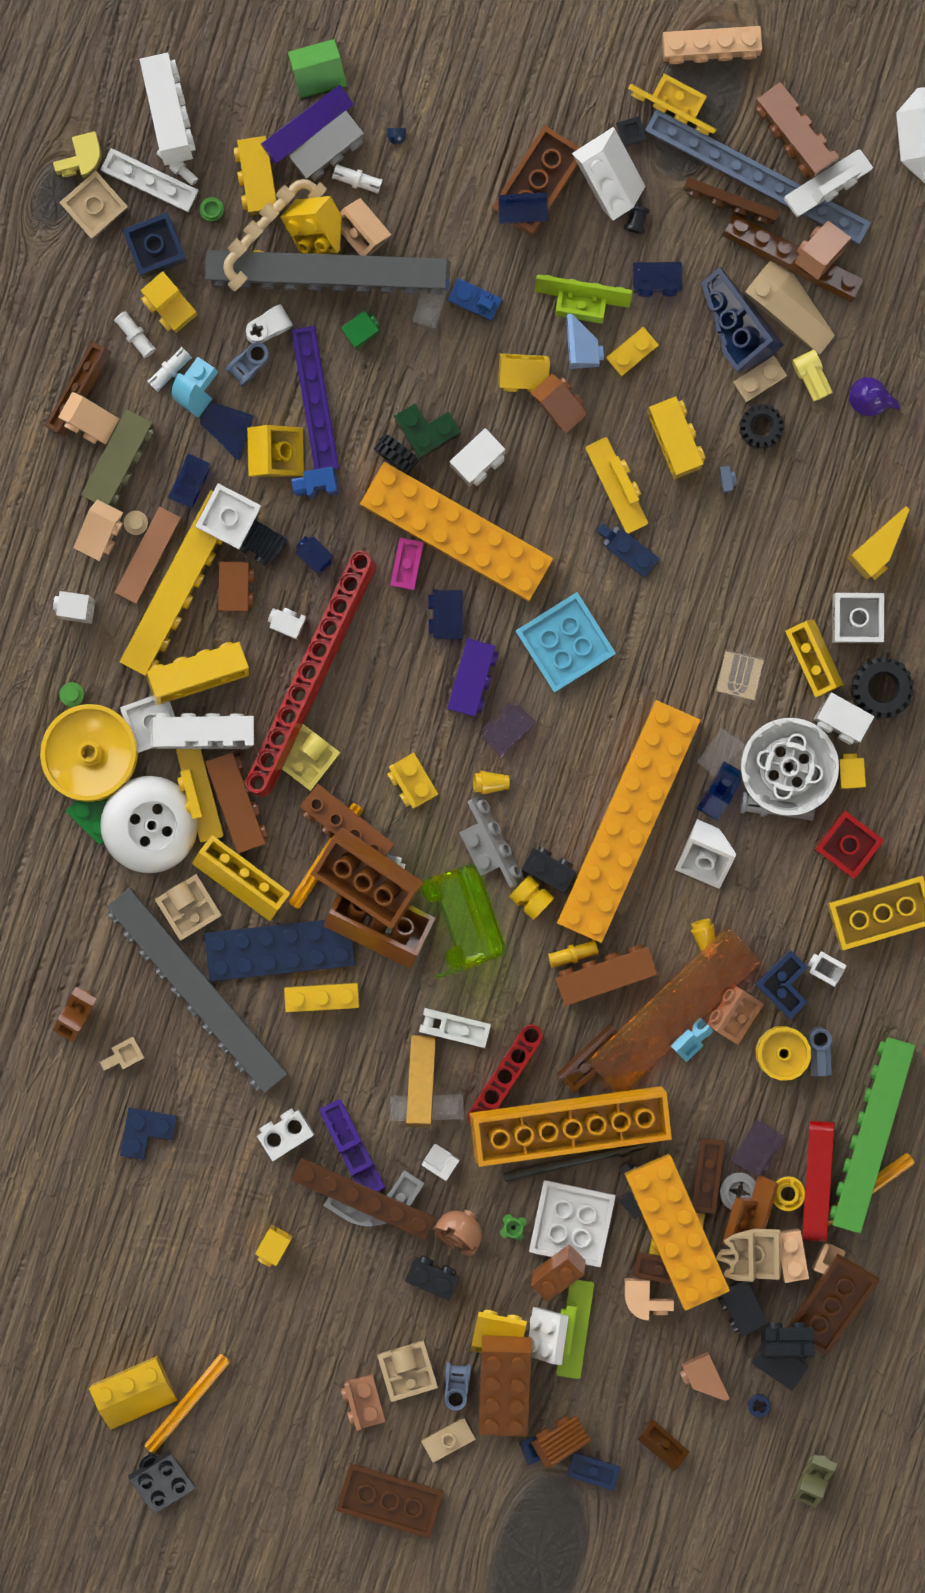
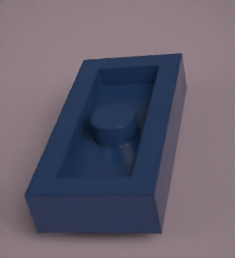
M574 1452L566 1475L613 1491L621 1467Z

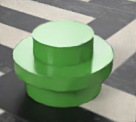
M209 197L202 201L200 214L203 219L215 222L223 216L224 206L219 199Z
M70 682L61 688L60 699L66 706L75 707L83 701L84 691L79 684Z

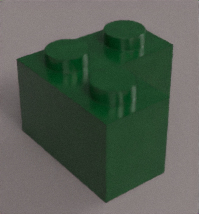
M415 403L394 415L395 421L420 460L461 435V431L449 411L428 424Z

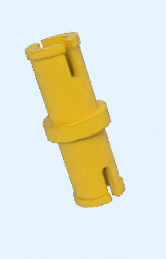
M595 940L577 946L573 944L568 945L567 949L548 953V959L551 968L570 962L575 964L580 959L599 955Z

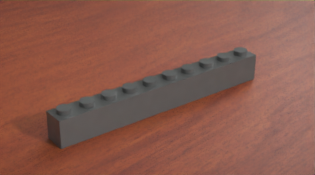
M207 250L205 280L212 283L213 287H226L227 283L230 282L223 268L224 261L230 251ZM244 252L233 264V269L236 274L241 271L248 277L239 288H250V284L260 285L259 288L274 289V285H282L283 289L298 290V286H307V290L322 291V287H331V291L345 292L346 288H355V292L369 293L370 289H379L380 293L393 294L394 290H403L404 294L411 295L418 294V291H428V295H442V291L449 292L451 262L448 259Z
M128 888L107 906L110 911L107 913L109 918L116 925L120 922L126 929L123 932L126 938L131 943L137 942L141 947L139 953L147 962L150 960L154 962L157 966L154 969L162 980L167 978L173 986L170 988L179 999L183 997L189 1003L186 1006L189 1012L194 1017L200 1016L205 1022L202 1024V1027L210 1036L213 1034L217 1036L220 1040L218 1043L219 1047L226 1055L230 1052L236 1060L233 1063L242 1073L246 1071L252 1079L249 1082L258 1092L261 1089L264 1093L267 1092L288 1074L131 888Z

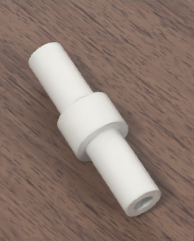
M158 150L156 154L162 159L160 150ZM183 161L169 164V169L176 175H181L192 186L198 181L199 178L185 167L186 164Z

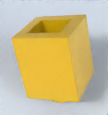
M858 753L843 754V759H839V789L866 787L864 758H858Z

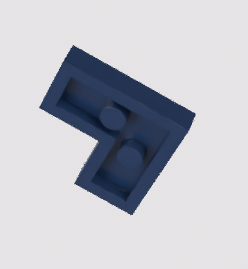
M129 1107L120 1156L144 1160L149 1136L173 1140L177 1115Z

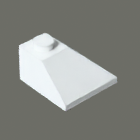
M697 819L675 870L720 889L735 859L736 853L719 828Z

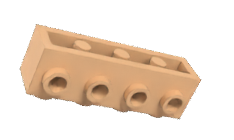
M761 26L663 32V62L681 64L687 60H694L696 63L707 62L708 59L729 61L733 57H742L745 60L755 59L762 52Z

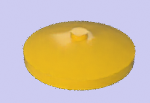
M85 704L72 707L53 720L44 734L40 758L44 774L56 790L77 801L94 802L110 797L130 780L137 764L138 747L134 732L123 717L107 707Z

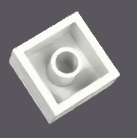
M485 428L450 460V467L469 487L473 484L478 486L487 477L486 471L491 467L495 470L504 462L505 448Z
M884 593L833 594L832 643L881 644L884 642Z
M829 693L813 720L818 722L816 726L827 733L831 731L839 734V740L850 745L853 742L855 744L861 742L874 716L834 693Z

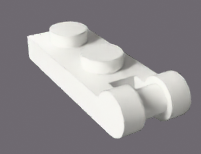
M424 1008L423 1015H425L423 1025L420 1024L419 1032L485 1048L491 1024ZM434 1018L442 1020L440 1029L433 1027Z

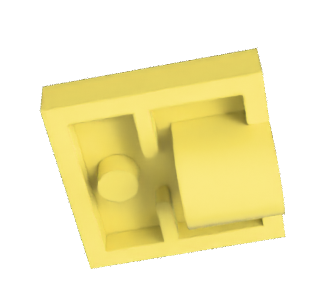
M303 724L282 769L312 791L339 756L340 752Z

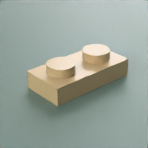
M772 356L735 380L733 384L745 403L787 377L775 356Z

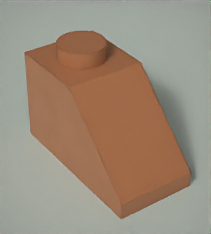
M708 1352L681 1364L684 1370L680 1371L685 1385L691 1384L694 1390L724 1401L730 1399Z

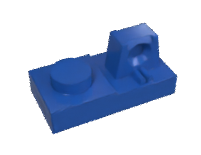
M459 278L448 299V302L490 321L493 320L502 301V298Z

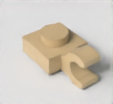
M131 1037L112 1047L114 1055L101 1061L100 1064L104 1071L120 1063L122 1069H125L142 1060L144 1056L134 1037Z

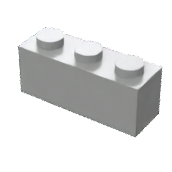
M345 111L288 155L289 160L305 180L312 179L316 181L325 174L324 169L330 164L335 166L344 159L343 154L349 149L354 151L363 144L364 133L348 112Z

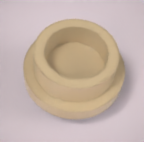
M131 511L124 518V527L128 533L140 535L146 531L148 519L140 511Z

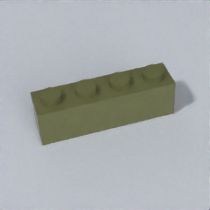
M127 409L125 410L81 494L83 498L93 503L98 499L109 506L116 507L121 497L119 491L122 485L127 486L133 473L130 470L133 464L138 465L144 452L141 449L144 443H149L155 433V430L152 429L154 426L152 422Z

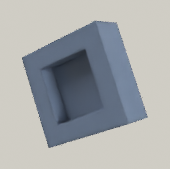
M730 466L720 467L719 476L722 494L732 492L733 486L737 485L735 471H730Z

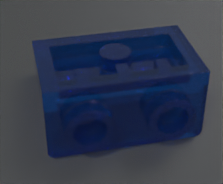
M633 262V293H638L639 297H651L653 293H663L665 297L677 296V292H682V262Z
M433 589V595H429V609H433V619H429V634H433V639H463V590Z

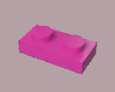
M405 538L399 539L390 586L409 590L415 589L424 542Z

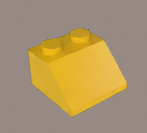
M275 425L247 428L249 476H304L303 428Z

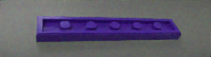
M315 326L291 329L314 468L333 467L335 470H339Z

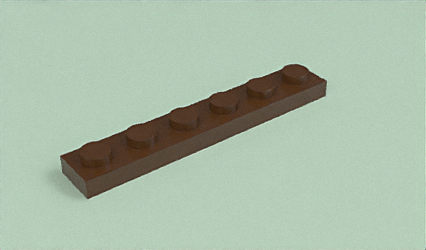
M735 213L724 231L723 237L850 302L854 300L864 280L834 264L817 280L795 263L799 256V253H797L799 246Z
M301 1158L292 1178V1181L424 1240H426L435 1219L430 1214L305 1158Z

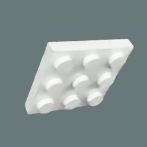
M544 1180L529 1252L552 1257L570 1244L586 1260L585 1264L601 1267L616 1195Z

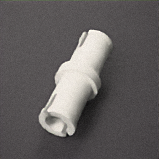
M336 164L332 179L351 184L352 188L357 189V187H360L375 194H378L383 180L364 174L362 170L358 169L355 171Z
M126 311L114 319L115 323L127 335V341L135 345L144 359L155 352L156 348L143 334L144 330L142 327H138Z
M181 347L167 362L164 361L161 364L162 367L148 380V383L159 392L172 377L175 378L178 375L177 372L192 357Z

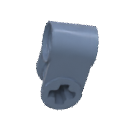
M253 343L226 366L225 371L230 372L239 381V386L243 387L268 363L270 351L262 343ZM257 348H262L265 352L263 359L259 361L252 358L253 351ZM237 367H239L244 372V375L241 374Z
M450 1362L446 1363L445 1404L451 1410H461L466 1405L471 1364L456 1366L451 1365ZM454 1392L460 1393L463 1397L459 1405H452L449 1402V1396Z

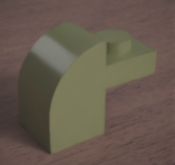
M815 1454L810 1456L799 1479L793 1499L816 1508L823 1499L827 1483L834 1474L837 1463L831 1461L826 1456Z

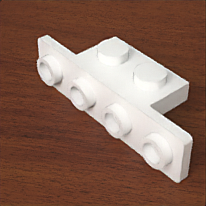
M858 149L787 194L784 200L795 216L799 217L824 200L826 202L831 201L839 194L838 191L845 188V190H848L858 182L857 179L870 172L873 167L862 151Z

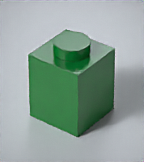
M363 311L341 327V331L354 349L357 350L379 334L377 327L380 324L372 313L367 315Z

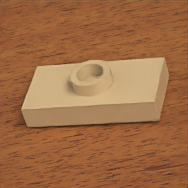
M463 1417L424 1438L421 1442L434 1463L476 1440Z

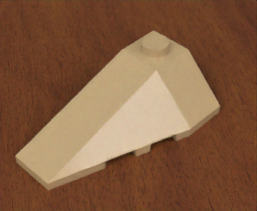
M769 261L744 293V296L812 350L814 349L819 355L835 336L794 273L772 261Z

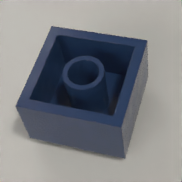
M168 212L122 230L142 279L187 262Z

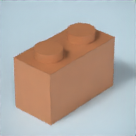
M827 221L822 227L817 226L810 235L811 240L809 242L804 240L797 249L799 256L795 263L817 280L844 252L851 239L850 236L830 221Z

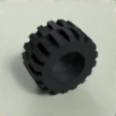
M886 657L874 658L859 667L853 676L851 686L852 699L856 702L857 707L873 715L874 718H890L903 712L907 705L910 704L911 697L914 695V680L911 679V673L909 670L907 671L905 665L897 662L896 659ZM877 674H887L895 681L896 694L888 702H877L869 694L868 684L871 678Z

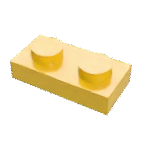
M642 327L608 355L606 360L622 377L659 345L648 331Z

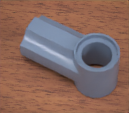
M814 1027L808 1033V1041L811 1047L810 1076L832 1075L831 1034L823 1027ZM819 1032L826 1035V1040L821 1045L814 1043V1036Z

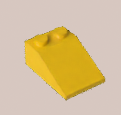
M907 506L847 558L866 580L870 577L875 580L888 569L885 564L890 561L910 510Z

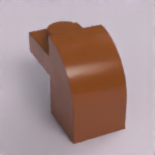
M75 987L66 1007L57 1019L53 1031L74 1043L91 1015L97 998L93 997L88 991Z

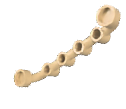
M301 179L295 181L289 188L286 185L282 186L275 194L278 200L273 205L268 202L259 212L263 217L257 223L252 220L243 231L246 233V236L241 241L236 238L228 246L227 249L230 253L224 261L223 268L225 275L230 280L228 286L234 292L248 278L241 271L237 274L233 269L235 261L259 237L299 190H308L310 192L307 195L308 198L321 197L327 190L321 182L316 185L310 180Z

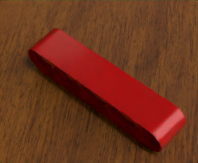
M528 1024L522 1028L468 1112V1122L470 1125V1113L479 1110L498 1109L541 1043L543 1034L537 1025ZM528 1029L538 1031L539 1036L536 1041L529 1042L525 1039L524 1034ZM521 1049L525 1052V1059L522 1062H514L512 1060L511 1054L514 1050ZM501 1070H509L512 1073V1078L509 1082L503 1083L498 1079V1074ZM494 1090L498 1093L499 1098L495 1103H488L485 1100V1093L487 1091Z
M810 1121L802 1240L827 1242L835 1122Z

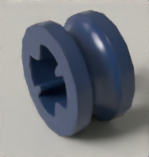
M762 1394L753 1395L748 1401L749 1411L756 1417L766 1416L770 1410V1402ZM755 1400L765 1401L766 1405H763L765 1408L763 1411L753 1410L752 1406H755L753 1403Z

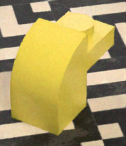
M95 131L72 137L76 156L53 162L57 175L70 177L76 175V171L80 170L83 179H85L94 171H97L101 163L102 152Z

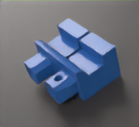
M333 467L303 471L304 477L292 479L293 492L296 496L307 495L310 499H313L317 491L325 489L330 496L340 494L336 470Z

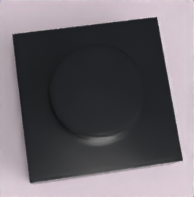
M640 116L616 123L624 147L647 140Z

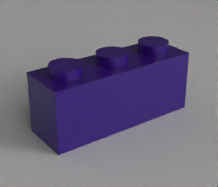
M467 638L447 707L448 710L476 717L477 712L482 713L485 699H482L481 695L483 689L488 690L492 678V676L487 675L489 667H495L498 652H494L495 646Z

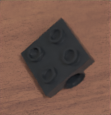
M170 1450L160 1456L155 1453L145 1456L139 1463V1469L128 1475L129 1481L154 1514L195 1489L193 1481Z

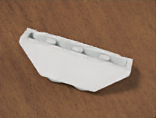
M924 87L917 88L897 111L896 119L900 161L925 184Z

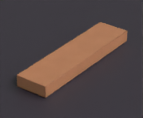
M159 506L115 591L116 594L135 604L138 603L181 517Z

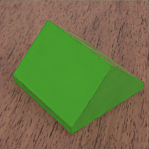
M335 39L288 52L301 99L329 92L338 85H341L342 88L347 87Z

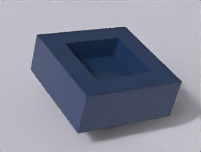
M535 1435L519 1442L527 1465L541 1460L531 1444L537 1438Z

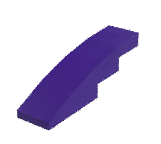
M338 85L261 143V146L275 164L354 104L341 85Z
M338 1099L320 1108L319 1111L354 1180L378 1192L386 1189L342 1100Z

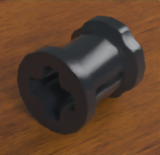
M635 205L630 210L628 222L624 225L623 229L636 234H645L644 224L650 209Z

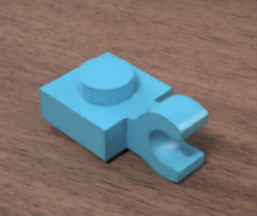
M701 1017L693 1023L692 1032L688 1029L671 1045L686 1062L704 1046L701 1041L713 1032L708 1024L701 1029L706 1024Z

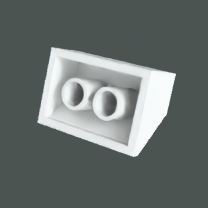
M614 127L572 153L602 210L612 220L620 217L635 206L645 188V184Z

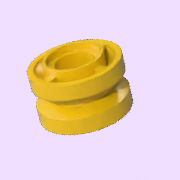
M786 1176L776 1181L778 1189L773 1202L776 1207L784 1211H793L804 1203L805 1186L799 1179ZM785 1187H792L794 1189L795 1198L793 1200L787 1201L783 1198L782 1190Z

